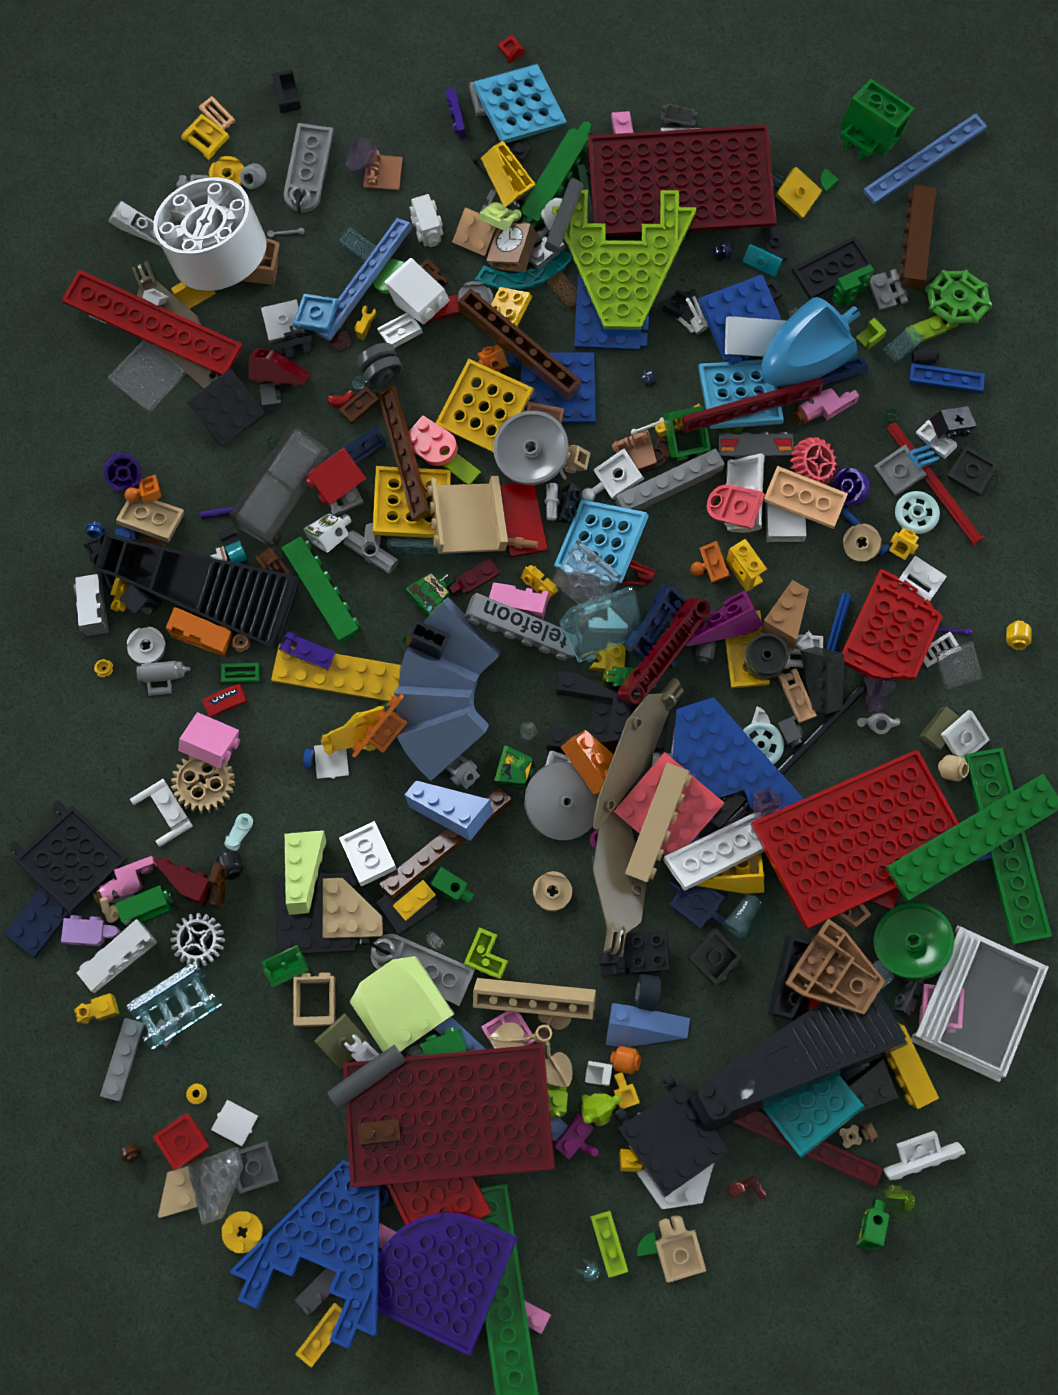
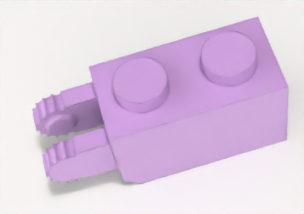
M71 915L70 919L64 918L61 942L68 945L101 946L105 943V939H115L121 931L116 926L107 925L106 922L102 921L101 917H90L89 920L82 919V916Z

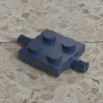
M674 878L669 881L668 885L677 890L676 896L669 906L699 929L711 918L722 925L726 918L720 915L717 910L725 897L713 888L693 886L684 891L679 882Z

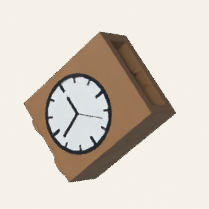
M526 222L522 224L512 223L511 227L505 231L497 228L486 261L495 270L526 272L538 233L531 224Z

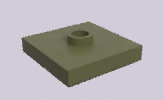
M345 1013L314 1040L340 1070L343 1068V1063H348L353 1059L351 1056L353 1052L349 1051L345 1046L346 1042L349 1045H354L355 1039L352 1037L353 1034L361 1040V1044L364 1041L368 1044L370 1043Z

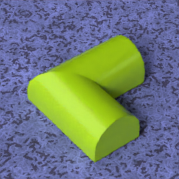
M479 927L464 965L501 980L508 961L490 954L498 935Z

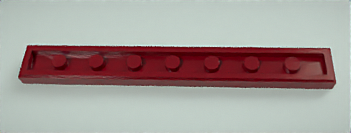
M820 377L685 415L682 417L681 429L683 433H687L821 395L823 381Z
M755 1111L732 1122L794 1150L770 1117ZM824 1141L805 1155L873 1187H877L884 1169Z

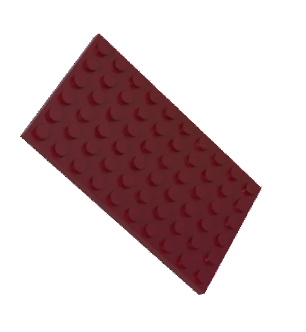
M768 124L588 135L593 223L606 224L605 237L642 235V224H660L661 190H679V207H696V214L687 232L776 226Z
M544 1044L404 1057L406 1060L404 1064L346 1104L351 1188L555 1169ZM370 1061L343 1063L344 1079ZM399 1119L401 1140L367 1145L359 1144L358 1124Z

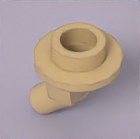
M102 897L100 899L102 912L105 914L106 921L113 923L119 918L115 904L109 906L108 898Z

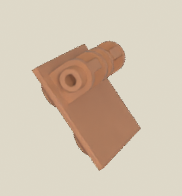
M372 150L366 159L364 188L399 190L403 157L381 156L378 150Z
M649 430L630 435V437H625V439L615 441L612 444L613 450L616 453L625 449L638 470L657 463Z

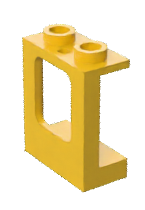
M744 539L729 549L726 564L745 591L748 592L761 584L763 580L759 575L766 571L767 568L747 540Z

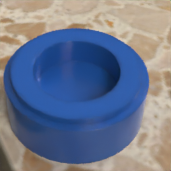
M306 749L304 752V768H312L313 749Z

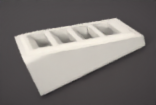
M951 632L931 643L928 652L933 660L929 661L927 656H925L923 661L927 668L960 649ZM946 639L949 641V643H950L951 646L953 647V648H951L950 650H949L948 646L946 645V643L944 642ZM939 643L944 647L945 653H942L938 646ZM935 647L940 656L936 657L931 648Z

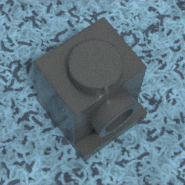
M271 381L260 384L263 410L273 411L282 409L280 389H276L275 384Z
M796 715L778 722L776 726L783 736L786 747L791 745L794 748L803 743L801 740V735H803L802 729L799 724H795L797 720Z

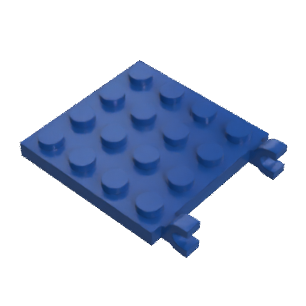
M549 353L581 380V389L569 402L514 356L508 355V368L521 367V383L534 389L529 402L564 408L562 424L595 423L594 353Z

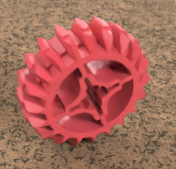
M810 437L800 441L794 447L795 451L791 453L794 457L790 460L793 463L791 469H794L795 473L827 485L834 478L833 474L837 472L834 468L838 465L835 463L837 457L833 456L834 450H830V444H825V440H820L819 437Z

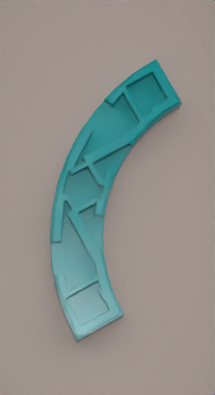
M563 250L541 269L532 268L526 270V272L506 273L484 265L475 281L483 283L486 287L498 290L500 287L513 290L531 289L557 277L569 266L573 258L571 254Z

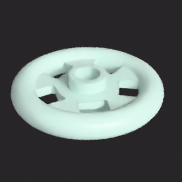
M913 491L903 495L898 500L895 507V517L902 528L909 529L915 534H923L936 526L939 521L940 510L932 496L925 492ZM916 500H924V505L916 503ZM906 502L911 504L908 510L903 508ZM926 509H932V516H927ZM914 511H919L920 515L916 516ZM908 515L912 522L908 523L904 517ZM925 520L926 525H918L917 522Z
M755 722L744 728L743 731L748 737L753 731L758 733V736L752 741L756 746L759 741H763L765 746L759 749L766 754V757L772 764H775L784 751V739L781 732L774 725L767 722ZM766 730L773 735L771 739L763 735ZM771 743L776 745L774 753L769 752Z

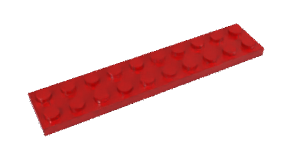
M78 270L62 299V302L68 306L220 376L232 367L243 347L239 342L82 270Z

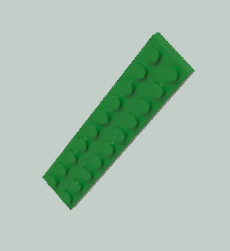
M1003 748L964 755L969 765L968 775L978 812L1014 791ZM1025 831L990 851V861L1012 945L1052 937Z
M1041 774L885 867V869L907 902L1058 811V795L1045 775Z
M507 1184L480 1188L492 1213L479 1220L515 1236ZM515 1243L485 1319L495 1394L539 1395Z

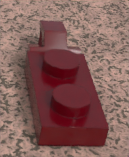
M488 558L455 579L456 583L449 587V591L452 596L461 591L463 594L470 593L500 575V572L491 558Z

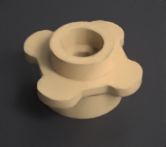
M852 1125L848 1129L842 1128L839 1131L845 1148L862 1143V1138L858 1134L859 1128L856 1125Z

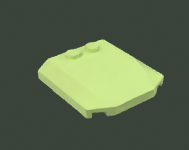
M416 956L391 960L361 981L350 1000L351 1005L383 1052L394 1044L402 1052L412 1043L454 1015V1012Z

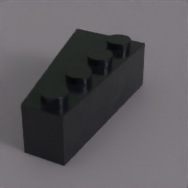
M792 935L785 938L768 1015L785 1020L794 1017L804 996L785 983L811 943L810 940Z

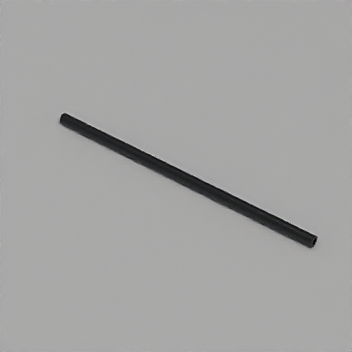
M867 676L843 700V710L830 713L777 768L779 772L784 775L877 679ZM746 800L716 831L742 819L751 809L748 801Z

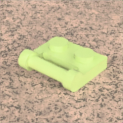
M493 202L480 212L478 219L505 231L511 227L514 221L520 220L522 214L517 209L512 211L504 208L501 203Z

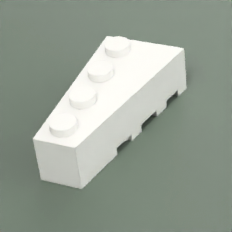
M136 919L105 948L98 951L95 957L83 963L79 967L80 970L77 974L90 991L95 993L158 942L144 924Z

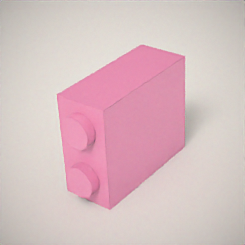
M197 712L179 738L178 751L221 768L224 762L227 763L229 761L231 751L239 745V730Z

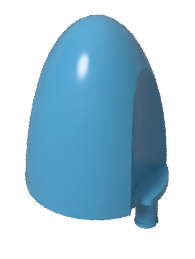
M817 297L810 299L783 324L769 343L761 363V373L764 380L776 387H788L820 378L844 365L857 354V344L850 333L848 324L857 317H860V312L858 311L852 315L857 310L853 306L843 315H840L825 300Z

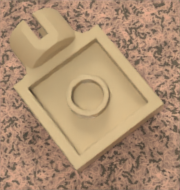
M681 1216L670 1217L673 1229L669 1219L661 1220L659 1227L662 1236L661 1239L655 1241L667 1283L706 1271L695 1230L687 1231Z

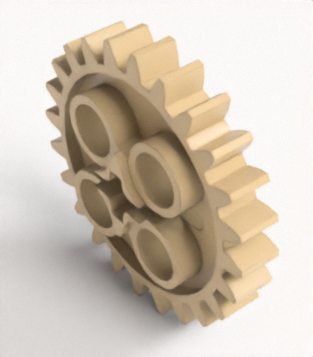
M189 755L188 761L182 759L183 766L176 765L179 771H173V775L177 778L171 779V782L175 784L171 787L173 791H176L174 796L179 798V804L185 802V809L191 806L192 812L199 808L200 813H202L204 808H206L208 813H210L211 807L218 810L217 804L225 805L223 799L230 800V796L227 793L234 792L231 786H235V782L231 779H234L235 776L234 773H230L232 767H227L228 762H224L222 767L218 768ZM207 766L213 768L208 773L203 772V769ZM190 775L195 776L192 781L185 780ZM204 779L206 784H202L200 781ZM214 783L221 784L218 789L211 788ZM196 792H203L201 797H194Z

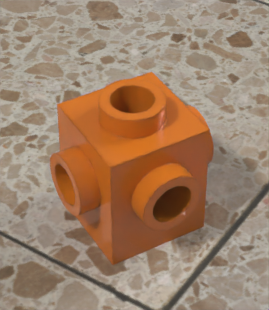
M498 345L486 347L482 352L478 353L480 360L477 362L497 372L509 366L503 349Z

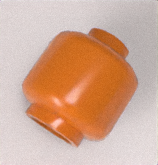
M619 1046L616 1052H612L610 1063H613V1068L617 1072L633 1074L639 1070L641 1055L638 1054L637 1049Z

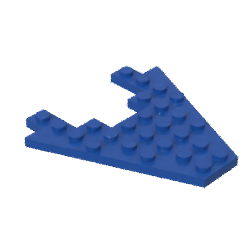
M714 697L676 710L672 759L684 769L689 770L692 776L718 798L744 790L750 808L769 803L772 813L803 800V797ZM697 835L691 843L699 840V836Z
M342 1160L231 1269V1274L246 1280L238 1301L258 1309L275 1270L294 1277L301 1259L304 1258L336 1272L328 1292L346 1300L329 1341L350 1349L358 1329L376 1337L381 1185L351 1188L349 1162Z

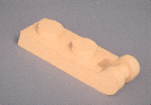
M797 669L790 670V673L780 674L778 676L779 682L793 714L797 717V723L800 724L816 718L817 715L815 710L812 709L811 701ZM793 680L795 684L789 686L788 681Z

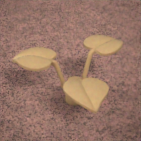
M538 1014L539 1020L547 1025L539 1026L535 1034H531L527 1038H523V1029L515 1023L503 1024L489 1036L490 1043L494 1048L524 1046L523 1042L535 1039L538 1044H544L548 1057L546 1059L548 1084L567 1088L572 1080L571 1062L562 1052H557L551 1056L549 1040L552 1037L550 1026L555 1030H562L569 1025L571 1017Z

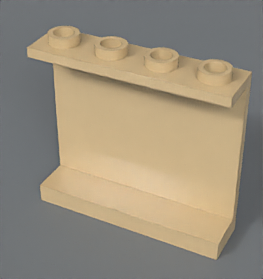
M491 476L489 484L436 485V479H431L430 485L427 486V495L431 497V502H429L430 513H433L431 527L432 530H435L436 535L433 537L434 547H437L438 554L506 550L508 538L499 476Z

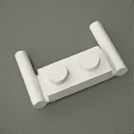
M161 779L130 799L132 804L136 805L151 795L172 831L156 840L159 847L193 827L164 779Z

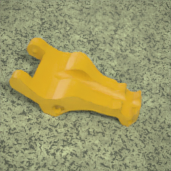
M379 706L368 711L357 712L344 726L332 730L328 734H323L321 744L324 752L331 755L335 751L352 748L358 740L363 741L366 737L364 735L365 731L370 725L373 727L378 722L376 718L382 710L386 712L385 707ZM367 742L362 749L372 751L376 747Z

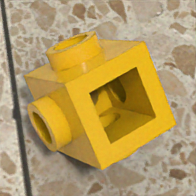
M902 528L900 533L895 532L890 542L893 544L889 551L906 560L909 553L913 555L919 546L916 544L919 537L913 531Z

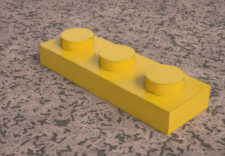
M336 1303L332 1305L295 1354L310 1367H313L331 1343L329 1339L343 1309Z

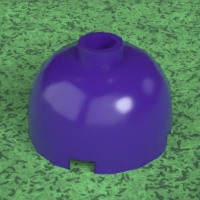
M117 453L109 457L105 462L103 470L105 481L116 491L134 488L141 480V466L136 458L130 454Z
M844 468L833 478L834 488L848 493L844 505H858L869 495L870 482L867 476L860 470Z

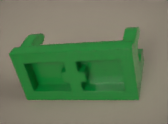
M298 945L262 961L265 975L272 988L309 971L307 961Z

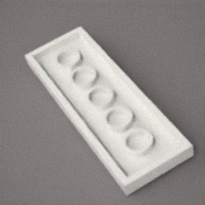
M763 809L752 813L664 856L663 861L685 891L764 852L750 824L767 816Z

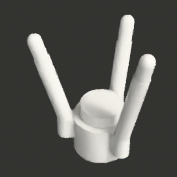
M692 297L695 308L690 299L687 298L686 301L695 317L690 320L691 325L681 317L677 320L687 327L690 333L695 331L698 335L709 326L696 298Z

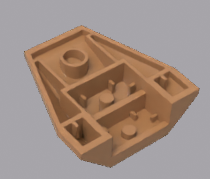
M827 919L797 962L785 984L802 996L864 1015L885 983V980L848 933Z

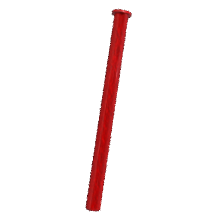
M892 423L887 427V430L900 447L906 444L910 451L915 449L897 423ZM929 466L923 467L922 469L927 474L924 477L925 481L970 539L971 545L974 546L982 541L985 537L979 534Z

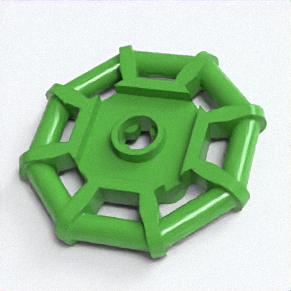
M942 270L925 287L929 301L928 309L949 322V325L968 323L975 325L992 308L988 284L986 282L983 283L970 274L969 270ZM952 278H961V279H959V281H954V279H952ZM941 282H945V284H944L943 287L938 286V285H939ZM980 292L982 299L976 293ZM935 294L940 295V299L938 301H936ZM960 294L962 298H957L955 295L958 296ZM976 305L981 307L976 313L973 310ZM944 306L946 309L951 311V315L945 310H943L941 307Z

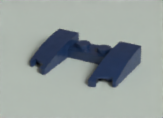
M661 585L652 599L655 603L637 631L633 630L623 645L642 662L645 661L643 658L649 655L648 651L653 650L652 646L656 645L654 641L670 616L674 617L686 601L672 585ZM673 661L669 665L670 668L676 667L677 663Z

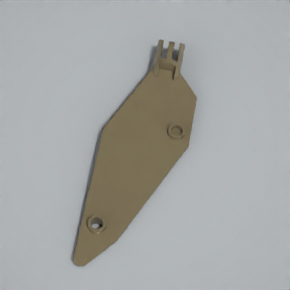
M145 261L144 264L150 276H147L141 264L137 266L142 279H140L136 268H131L139 285L138 297L142 298L144 291L154 288L168 296L167 303L159 305L160 307L201 325L198 317L156 280L148 261ZM157 347L203 388L220 377V375Z
M672 678L659 694H647L627 719L597 799L593 820L594 829L598 830L649 765L669 710L675 706L685 693L678 679Z
M621 800V801L618 803V805L615 807V809L621 804V802H622L623 800ZM614 809L598 831L593 873L607 927L603 952H609L611 955L616 954V956L622 957L626 934L642 921L646 883L643 880L625 874L636 844L631 826L617 815Z

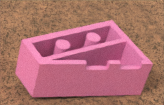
M493 582L489 598L543 620L548 605L549 591H543L542 594L533 593L531 588H526V591L516 589V586Z

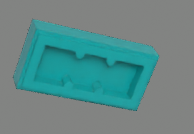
M750 244L742 262L775 277L783 259Z

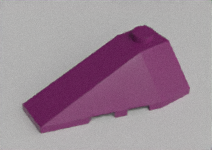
M746 591L723 602L725 606L718 611L713 610L710 612V617L701 623L686 643V646L746 635L762 627L763 624Z

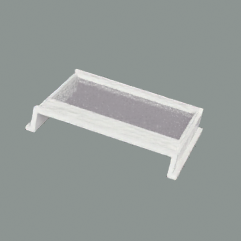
M957 926L954 931L956 937L954 939L953 955L949 963L941 971L919 1028L912 1035L911 1041L1000 1082L1001 1078L1007 1075L1049 966H1045L963 927Z

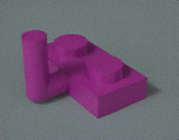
M579 1114L576 1115L553 1144V1147L568 1160L571 1159L578 1148L591 1156L599 1154L597 1148L590 1147L584 1142L594 1127L591 1124H586L583 1117Z

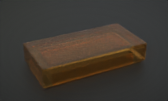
M561 271L546 281V284L568 309L576 305L577 289Z

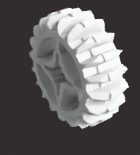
M197 913L196 919H194L193 915L190 914V921L182 918L184 924L182 926L179 923L176 924L179 931H172L177 937L171 938V942L177 944L171 948L178 950L175 956H181L180 961L182 963L187 960V965L191 966L194 961L195 967H199L201 961L203 966H206V959H209L212 963L214 962V959L211 957L213 954L216 957L220 956L216 949L223 950L224 948L219 945V943L225 942L224 938L219 937L224 934V931L218 930L221 927L219 923L214 925L216 921L214 918L208 921L209 916L205 914L201 919V914ZM205 925L209 929L196 932L192 926ZM188 931L189 940L185 943L186 945L183 946V936L185 932ZM193 933L200 938L202 946L195 942ZM213 934V943L208 950L206 941ZM194 948H199L203 952V954L194 956L187 954L186 952Z

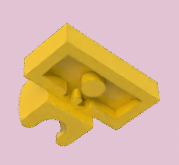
M607 642L606 650L593 649L590 655L597 658L599 663L594 662L589 669L591 671H604L603 681H606V678H613V676L606 675V671L613 670V667L625 666L626 648L623 646L624 644Z

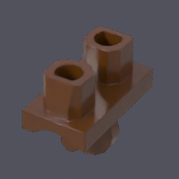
M271 547L255 557L256 562L261 568L290 574Z

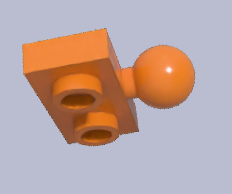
M156 474L141 479L138 483L139 489L131 487L124 493L125 499L128 502H136L139 496H141L144 503L153 502L162 497Z
M717 541L699 548L704 563L694 562L690 567L692 575L699 577L707 570L712 583L730 577Z

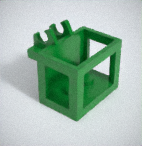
M870 79L852 98L840 125V129L843 132L839 138L845 141L843 149L846 150L852 145L859 148L860 152L857 157L859 160L862 157L865 158V156L869 158L873 152L884 157L902 137L915 108Z

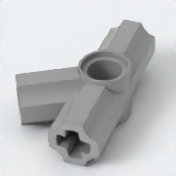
M373 523L366 524L364 537L353 530L345 537L343 542L345 546L362 556L366 562L374 564L388 574L396 569L399 562L398 559L380 548L381 535H373ZM369 550L375 551V553L371 555L367 554Z

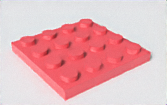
M665 752L614 811L639 834L666 763L683 768ZM692 776L689 786H684L682 794H685L681 806L677 805L675 810L678 813L674 824L670 823L668 831H671L668 842H663L661 847L664 850L663 854L665 856L689 845L725 804L694 776Z

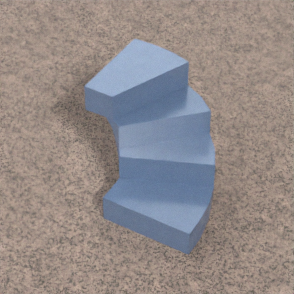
M449 597L441 602L423 622L451 635L441 659L438 660L408 646L400 667L399 686L394 692V695L397 697L401 693L404 695L403 699L396 706V713L407 721V724L400 731L397 738L405 753L430 781L486 732L489 724L476 712L474 707L475 688L480 674L498 658L501 652L475 624L470 623L469 619L464 617L465 614Z

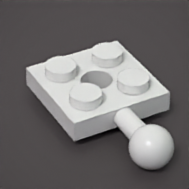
M622 449L593 469L601 482L592 489H584L581 492V499L594 501L596 494L606 489L610 497L615 500L616 495L631 489L644 480L625 449ZM622 470L623 475L620 478H615V473Z

